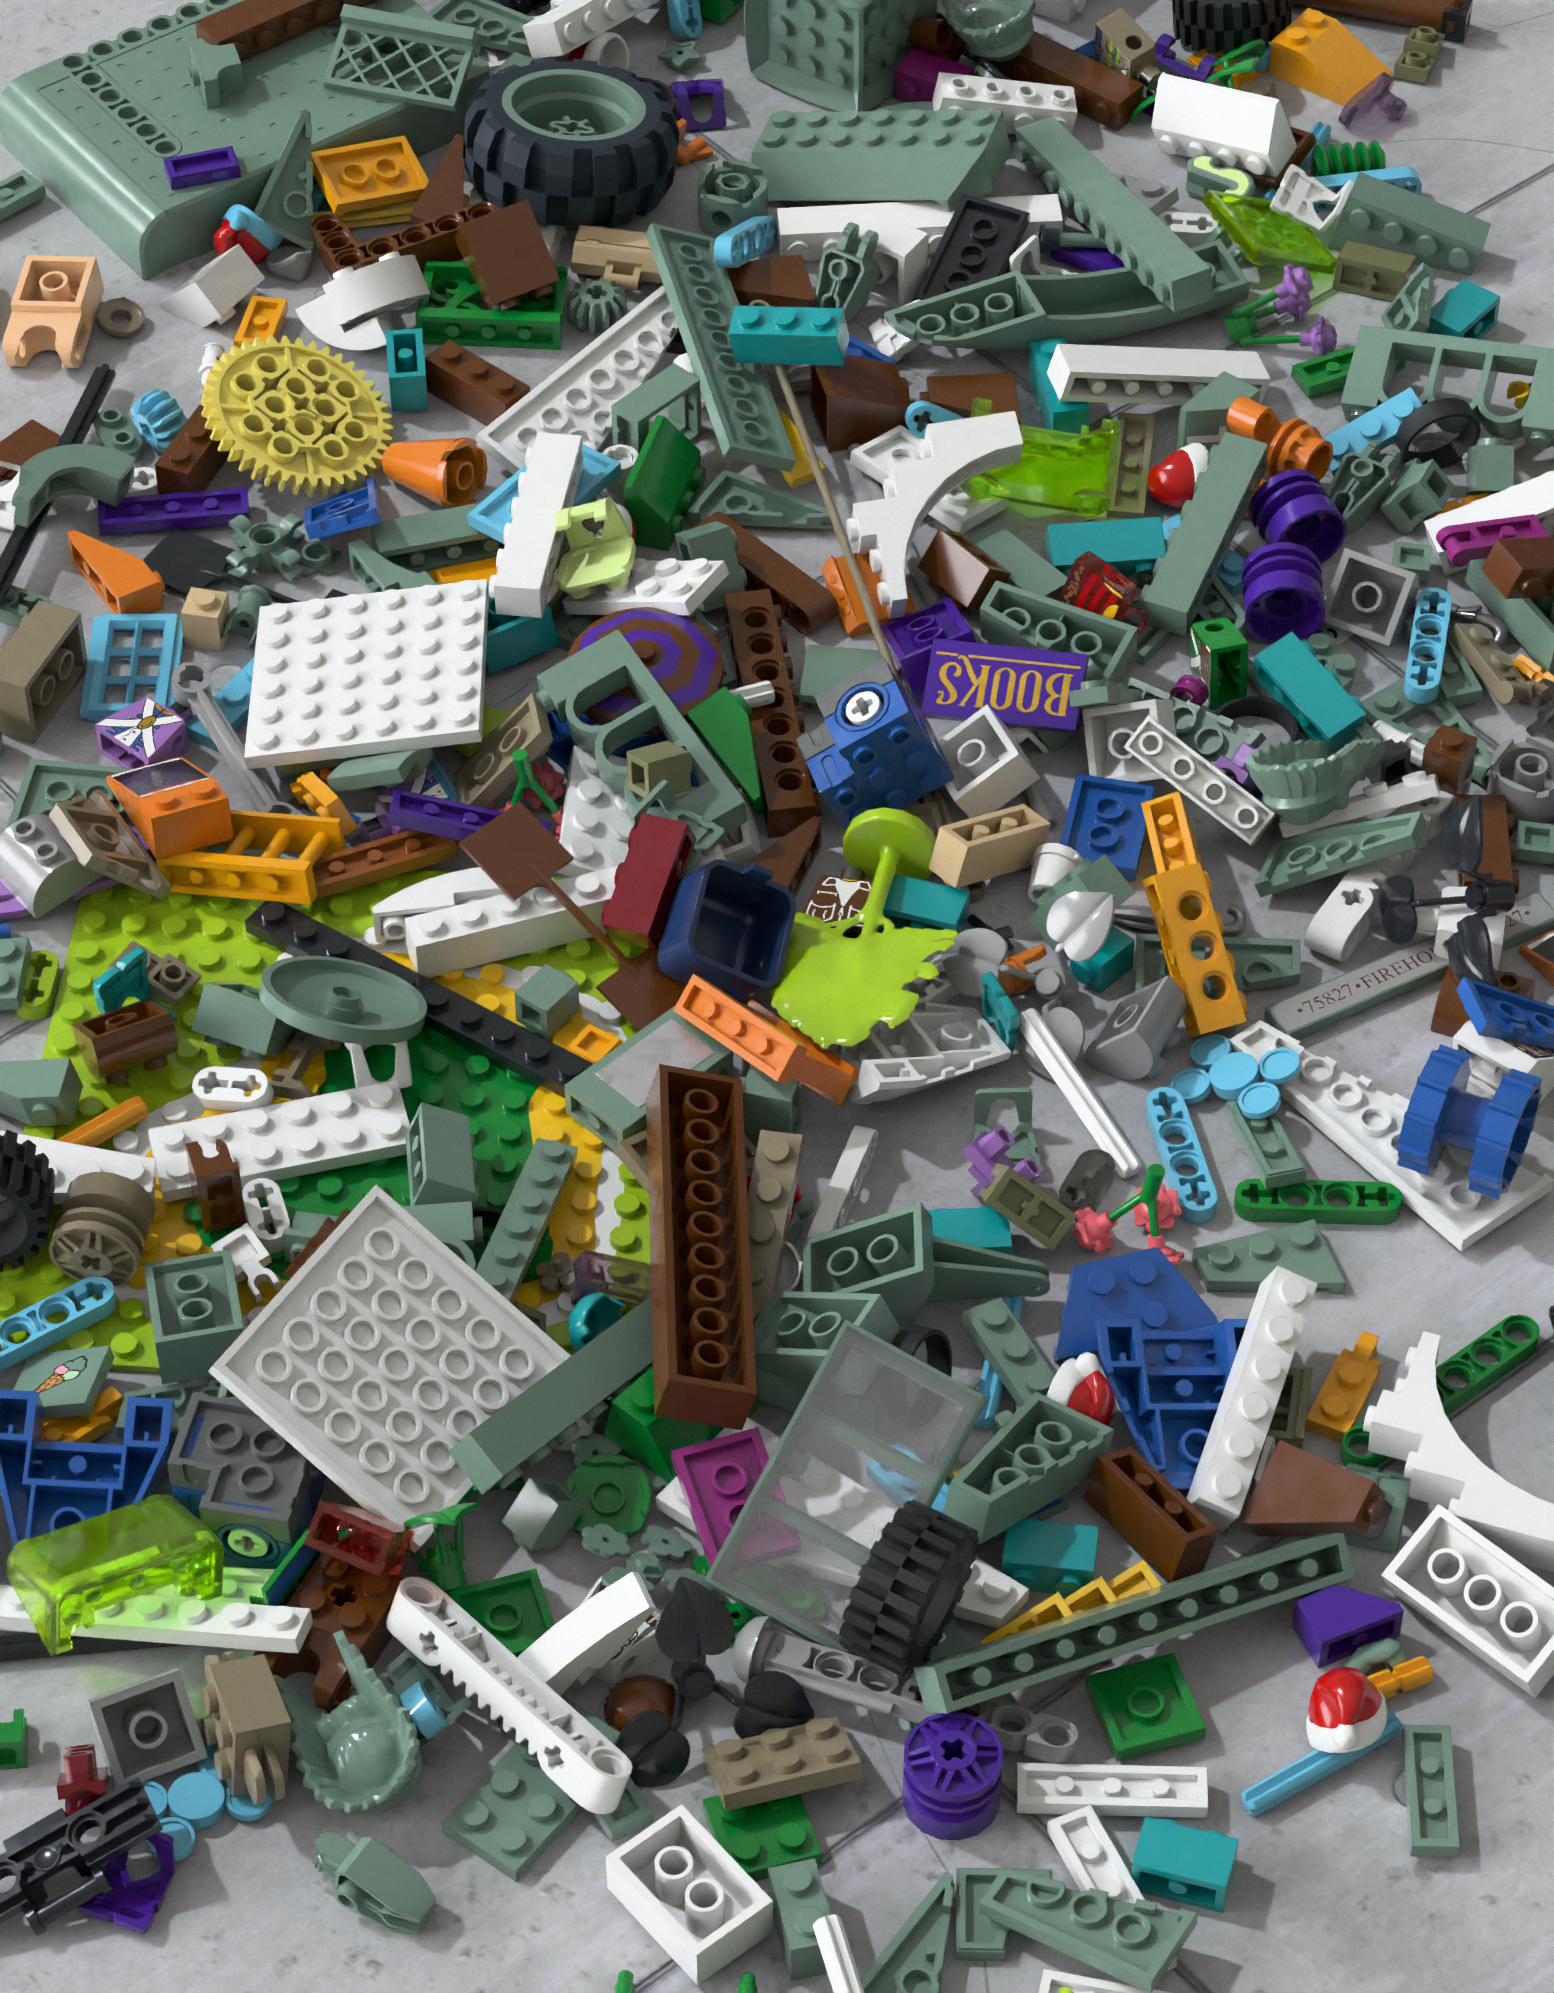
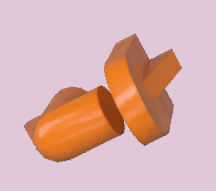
M683 118L677 121L679 129L678 143L684 140L687 121ZM697 137L683 148L678 145L676 163L685 165L692 160L708 158L713 155L714 150L707 145L702 137Z

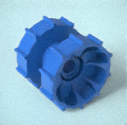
M1440 1044L1438 1050L1431 1051L1428 1061L1420 1076H1418L1407 1111L1404 1114L1399 1143L1396 1147L1399 1157L1397 1165L1428 1175L1431 1169L1437 1168L1438 1161L1447 1144L1473 1153L1468 1171L1470 1182L1468 1190L1499 1200L1501 1194L1508 1192L1509 1185L1518 1167L1521 1165L1531 1132L1534 1129V1122L1542 1097V1078L1511 1068L1509 1074H1503L1501 1082L1491 1100L1466 1091L1471 1074L1469 1063L1471 1054Z

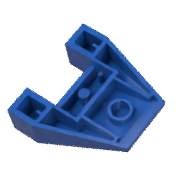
M0 1389V1491L17 1567L23 1569L110 1573L168 1470L167 1463L176 1440L178 1413L174 1400L128 1397L123 1445L41 1441L44 1406L38 1391Z

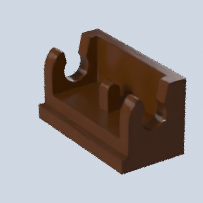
M220 1139L216 1140L218 1155L212 1158L203 1155V1149L197 1141L186 1143L193 1200L204 1234L246 1224L239 1166L237 1162H232L225 1142Z

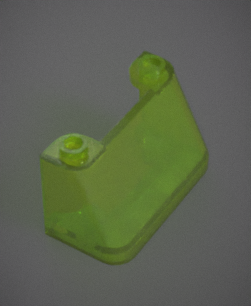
M974 397L969 418L994 414L991 409L992 400ZM1103 419L1101 427L1090 432L1089 426L1082 425L1080 434L1019 425L1023 440L1020 462L991 469L960 485L962 490L974 499H997L1076 512L1085 517H1097L1106 512L1110 505L1121 421Z
M155 1494L134 1504L18 1542L7 1559V1578L48 1652L53 1656L73 1649V1642L70 1637L75 1629L81 1624L84 1625L85 1629L94 1627L95 1611L171 1584H174L180 1596L189 1593V1588L194 1590L199 1600L208 1601L222 1596L224 1550L216 1534L176 1498L167 1494Z

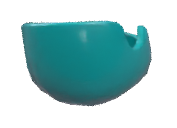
M596 1292L579 1300L568 1317L567 1326L570 1342L574 1350L579 1351L622 1318L620 1309L624 1307V1304L613 1297H609L607 1294Z

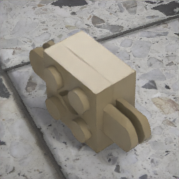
M229 1650L224 1651L222 1662H220L216 1653L206 1655L204 1670L208 1685L202 1687V1697L207 1717L201 1719V1731L206 1746L213 1745L214 1765L218 1779L220 1781H227L233 1798L250 1794L254 1805L266 1802V1790L272 1801L283 1799L285 1786H288L291 1720L265 1655L260 1654L238 1659L235 1651Z

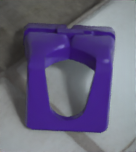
M721 78L670 83L669 87L678 96L679 120L683 118L687 121L685 131L724 128L726 126L724 83ZM714 93L712 116L708 121L698 122L694 119L688 95Z
M158 1832L146 1839L155 1847L161 1868L160 1871L150 1877L137 1881L131 1880L126 1869L131 1849L110 1860L104 1867L107 1870L115 1892L108 1896H105L103 1893L77 1907L78 1912L105 1922H110L113 1919L116 1926L139 1934H146L155 1920V1913L159 1912L175 1874L173 1837Z

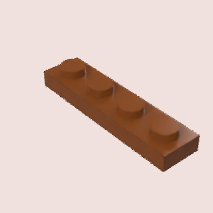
M408 830L321 856L312 867L317 891L315 900L458 857V845L454 839H444L438 835Z

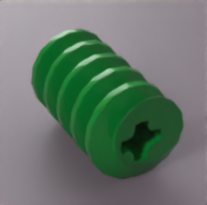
M1376 140L1370 141L1367 147L1362 141L1357 142L1354 148H1352L1350 143L1346 142L1341 145L1340 151L1335 143L1329 144L1326 151L1321 144L1315 145L1310 162L1311 177L1386 168L1385 153Z

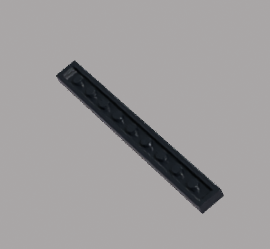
M265 901L245 920L247 933L293 957L326 956L368 964L400 977L415 987L426 1000L425 1026L565 1098V1084L593 1065V1063L282 902Z

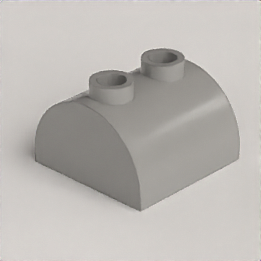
M1345 548L1325 600L1324 623L1381 644L1393 646L1403 633L1404 621L1408 620L1412 613L1419 589V575Z
M34 814L21 818L0 835V882L36 920L103 876L98 872L85 868L78 862L77 855L67 841L61 838L59 830L47 815Z
M1168 975L1118 999L1083 1056L1094 1067L1115 1078L1136 1080L1144 1076L1147 1078L1155 1076L1166 1063L1165 1059L1160 1055L1163 1049L1168 1050L1181 1039L1183 1034L1177 1026L1186 1012V999L1179 985Z
M177 1667L87 1700L90 1719L116 1788L137 1777L140 1778L141 1782L208 1758L180 1671Z

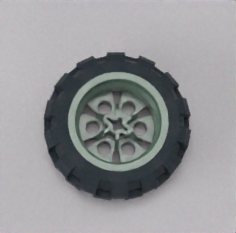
M554 58L531 60L530 65L520 67L514 64L497 71L493 79H486L478 88L468 104V111L465 115L463 158L465 160V169L479 196H486L488 202L496 205L497 210L528 199L539 226L547 227L548 224L566 226V230H578L579 225H605L608 228L630 223L634 215L644 217L654 210L665 196L675 176L679 129L669 102H666L663 92L651 82L637 80V76L633 72L617 66L608 68L597 65V61L573 59V62L556 61Z

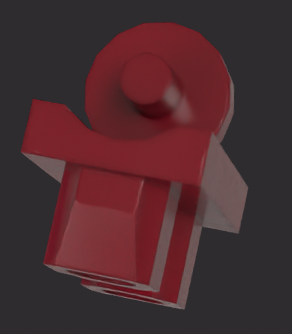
M95 1744L66 1747V1754L63 1756L65 1772L60 1773L57 1782L58 1800L65 1799V1811L68 1815L75 1813L107 1793L109 1784L108 1766L97 1767Z

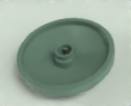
M298 956L276 961L264 970L259 988V997L262 1004L278 1019L315 1036L345 1043L386 1045L409 1040L421 1032L427 1013V1003L423 995L405 980L380 968L342 958Z

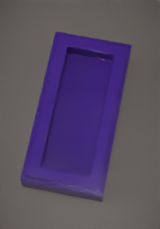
M233 146L163 159L164 170L171 190L241 177L240 165Z

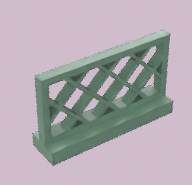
M348 4L343 5L340 14L342 25L322 81L325 88L456 112L473 57L478 58L481 49L476 28ZM349 35L363 37L366 41V44L350 53L345 46ZM386 42L396 43L399 50L382 59L376 48ZM419 48L428 49L432 56L415 65L409 54ZM372 51L378 61L360 70L354 60ZM452 54L462 55L461 64L449 71L441 61ZM405 57L410 68L393 77L387 66ZM351 63L356 71V74L345 80L335 78L337 70ZM437 63L443 74L426 83L420 72ZM383 69L389 80L378 86L370 85L366 78ZM416 75L422 86L411 92L402 91L398 84ZM449 81L453 87L450 98L435 97L431 90Z

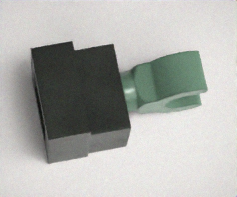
M1369 724L1353 729V732L1360 740H1369L1370 738L1379 740L1374 729ZM1390 739L1384 742L1386 743L1384 754L1377 765L1366 774L1371 784L1385 781L1387 787L1403 782L1402 777L1409 774L1411 749L1403 741L1395 743Z

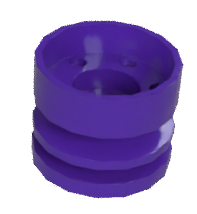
M1303 469L1288 470L1276 474L1264 482L1254 493L1248 507L1249 519L1266 545L1276 542H1292L1305 546L1317 556L1320 564L1330 559L1337 552L1347 534V522L1315 475Z
M1292 542L1272 543L1254 551L1242 565L1241 580L1243 585L1245 623L1249 632L1260 641L1273 644L1291 631L1299 640L1308 639L1312 634L1317 633L1325 620V600L1322 591L1321 564L1317 556L1307 547Z
M950 1712L929 1716L911 1730L904 1744L902 1804L908 1819L921 1832L940 1840H963L980 1834L993 1823L1000 1810L1003 1747L997 1733L987 1723L967 1713Z

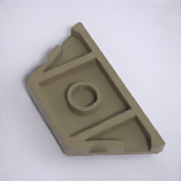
M94 790L88 799L83 795L73 797L72 801L64 800L55 804L49 817L59 830L61 838L67 841L77 855V860L82 866L156 898L165 900L172 886L103 790Z

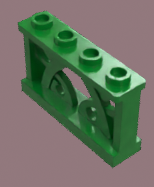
M427 261L424 279L431 294L419 301V307H417L415 315L416 329L422 328L423 344L443 345L451 340L460 346L561 350L562 330L569 294L568 268L555 266L560 280L557 286L553 288L554 293L545 297L549 298L548 300H534L533 296L519 300L521 304L519 307L510 311L483 310L472 304V302L482 298V295L466 262ZM439 294H446L449 298L442 297ZM432 303L441 306L442 308L432 307ZM553 309V312H540Z

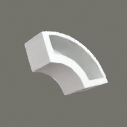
M399 251L388 253L380 257L379 262L355 271L353 267L343 268L333 274L334 280L322 285L339 326L357 325L380 314L403 309L431 294L415 255L400 256Z

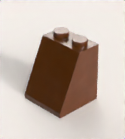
M528 199L460 224L455 236V242L489 310L499 308L503 311H510L521 305L519 300L533 296L534 300H539L554 293L553 288L557 286L560 278Z
M846 354L843 366L810 365V408L828 453L848 450L849 446L855 443L862 446L899 425L909 430L905 423V413L907 408L916 401H910L907 379L900 377L895 363ZM919 415L914 417L916 422H919Z

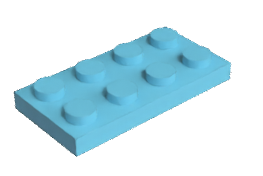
M582 444L584 466L573 506L589 503L621 475V463ZM525 465L467 514L468 526L504 544L505 524L512 522L513 497H519L518 480L520 472H526L527 470Z

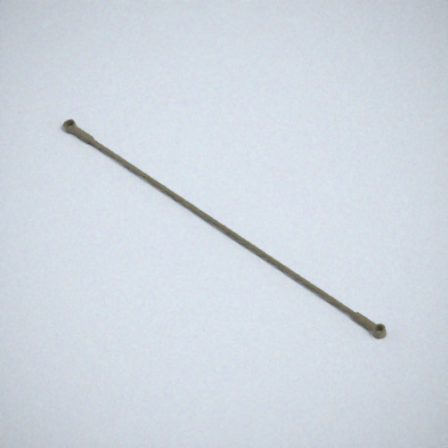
M754 300L749 304V306H770L763 300ZM773 364L880 655L886 659L892 672H895L899 678L783 364ZM938 788L931 793L934 801H937L943 825L952 824L953 821L941 788ZM983 880L960 887V889L970 891L969 903H976L982 899L986 883Z

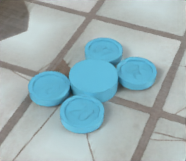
M1208 1034L1197 1039L1190 1048V1057L1197 1068H1187L1178 1072L1171 1079L1169 1087L1181 1093L1186 1105L1202 1101L1213 1088L1215 1094L1220 1098L1238 1100V1105L1244 1116L1251 1119H1263L1275 1113L1281 1104V1096L1275 1085L1293 1080L1301 1070V1061L1294 1050L1290 1048H1276L1267 1052L1260 1059L1258 1065L1256 1059L1250 1054L1244 1052L1232 1053L1231 1044L1225 1036L1221 1034Z
M213 1745L205 1747L208 1758L198 1761L199 1772L179 1777L169 1788L168 1795L160 1784L148 1780L142 1782L163 1827V1830L159 1832L173 1837L175 1862L186 1858L193 1851L195 1846L194 1830L204 1829L215 1824L224 1814L225 1807L232 1817L240 1821L258 1820L264 1817L272 1807L273 1801L270 1799L267 1790L266 1802L258 1805L253 1804L250 1794L233 1798L229 1787L226 1792L224 1791L223 1785L227 1784V1781H220L218 1779L214 1765L215 1750ZM169 1810L171 1817L161 1819ZM147 1840L149 1852L158 1859L155 1847Z

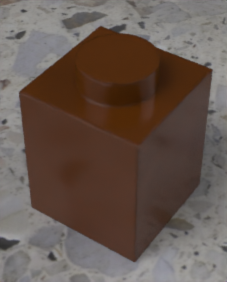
M1441 723L1424 747L1421 771H1425L1426 776L1436 773L1440 790L1456 796L1473 772L1478 738Z

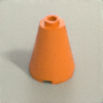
M470 438L395 442L385 450L381 460L383 471L389 479L445 509L475 504L478 500H474L473 497L477 489H484L488 467L484 450L478 448L475 444L478 442Z

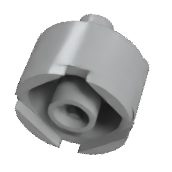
M1526 737V742L1513 743L1514 739L1503 742L1496 748L1492 756L1487 795H1505L1506 812H1513L1514 824L1518 825V820L1546 824L1554 820V742L1540 737Z

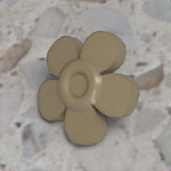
M566 1252L555 1253L551 1258L552 1264L541 1262L536 1266V1276L541 1279V1288L546 1291H554L559 1288L560 1284L564 1289L575 1287L579 1283L578 1275L582 1274L585 1270V1264L581 1258L570 1260L569 1254Z

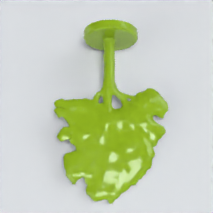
M885 807L866 810L853 818L845 831L843 855L848 866L861 869L865 874L864 880L872 881L867 901L856 916L825 923L821 918L807 913L798 912L795 914L780 980L770 988V994L773 997L771 1005L777 1009L782 1019L789 1021L788 1023L791 1028L797 1027L803 1034L811 1037L815 1043H818L821 1049H827L832 1044L845 1047L854 1046L870 1036V1028L879 1020L888 1023L889 1028L894 1029L895 1026L909 1019L920 997L918 993L903 990L904 984L913 982L917 977L931 980L938 976L939 972L933 962L923 961L938 950L945 952L956 944L953 940L959 935L957 931L910 927L895 929L891 920L884 917V906L895 874L927 881L933 873L928 867L936 837L933 831L920 818L903 810ZM863 924L862 932L858 938H847L842 935L849 928ZM881 925L884 927L883 933L877 932L878 927Z

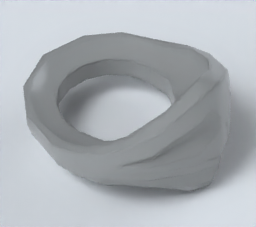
M299 246L277 247L266 256V263L269 270L274 274L296 281H304L312 266L313 252ZM290 256L281 262L275 263L282 257Z

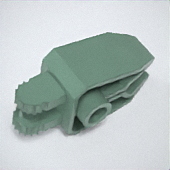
M848 222L846 227H844L837 248H830L823 252L815 293L816 308H843L846 324H849L860 312L881 272L878 261L872 259L879 239L878 233L870 229L867 230L861 239L862 242L859 245L858 251L855 252L854 248L860 227L853 222Z
M1372 440L1361 454L1353 452L1344 455L1326 493L1347 522V534L1361 528L1380 509L1381 504L1391 489L1390 477L1399 465L1401 452L1392 449L1381 463L1376 462L1375 460L1380 454L1381 443Z
M326 1830V1832H321V1835H317L313 1864H315V1869H318V1872H323V1876L334 1882L332 1894L340 1905L349 1911L358 1913L388 1931L418 1934L434 1914L435 1910L432 1906L435 1904L436 1898L418 1871L396 1856L388 1846L376 1841L372 1837L363 1836L356 1845L343 1835L339 1836L338 1832L334 1833L333 1830L331 1832Z

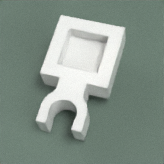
M248 1223L210 1246L212 1252L230 1249L236 1285L247 1278L249 1290L257 1303L263 1300L261 1293L257 1289L260 1283L270 1282L276 1291L282 1288L276 1275L270 1269L264 1268L272 1263L270 1254Z

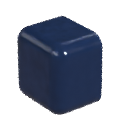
M716 859L680 879L674 887L657 956L661 971L668 977L688 984L692 975L695 974L706 979L738 1002H743L772 987L780 980L797 906L793 894L785 886L770 880L773 878L774 871L755 863L742 868L728 861Z

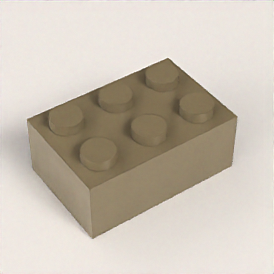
M39 600L31 612L24 615L19 628L13 636L4 642L0 651L1 734L34 744L85 675L88 659L80 612Z

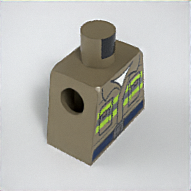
M1121 7L1095 23L1093 60L1144 84L1149 90L1156 89L1158 79L1162 74L1155 67L1157 47L1155 42Z

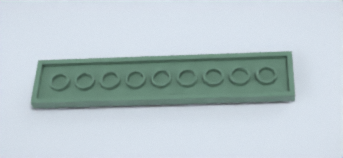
M651 223L646 236L694 374L700 379L699 388L723 457L736 463L746 462L762 466L768 470L778 469L791 472L796 463V458L762 365L735 362L728 332L734 307L740 305L727 269L718 268L715 263L714 244L716 239Z

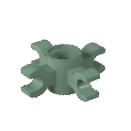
M291 513L282 519L279 526L269 522L258 523L253 526L248 518L240 514L229 521V526L237 531L230 536L231 541L239 547L245 546L246 548L242 551H233L227 556V562L235 567L228 573L244 580L251 575L253 569L260 573H272L279 570L283 577L289 581H294L303 575V570L295 565L302 560V556L294 549H286L287 546L298 545L305 539V534L296 529L304 523L303 519Z

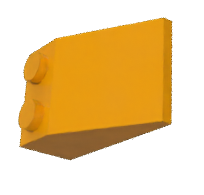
M1307 8L1272 40L1269 66L1270 75L1354 111L1363 105L1392 76V72L1337 19L1311 8Z

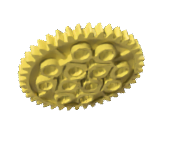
M270 335L266 344L259 337H255L253 345L245 340L242 342L241 348L234 345L230 353H222L220 361H215L202 390L201 405L204 408L201 415L207 418L205 428L213 430L210 439L220 441L218 451H230L227 460L229 462L237 460L241 462L238 469L240 472L251 469V479L255 480L263 476L265 477L264 486L267 487L273 481L277 482L280 492H283L286 486H291L294 495H298L300 488H302L308 497H312L315 489L323 497H326L329 489L337 494L341 492L343 487L350 492L355 484L362 486L366 478L373 477L375 470L378 471L380 469L382 455L390 446L392 441L390 435L393 430V426L389 425L392 415L386 413L389 405L386 402L380 401L383 395L382 391H372L375 381H364L363 378L366 374L364 370L353 371L354 361L342 363V353L332 357L329 355L330 348L328 346L319 351L315 341H311L308 347H306L299 337H297L294 344H291L287 336L283 335L281 342L277 343L276 339Z

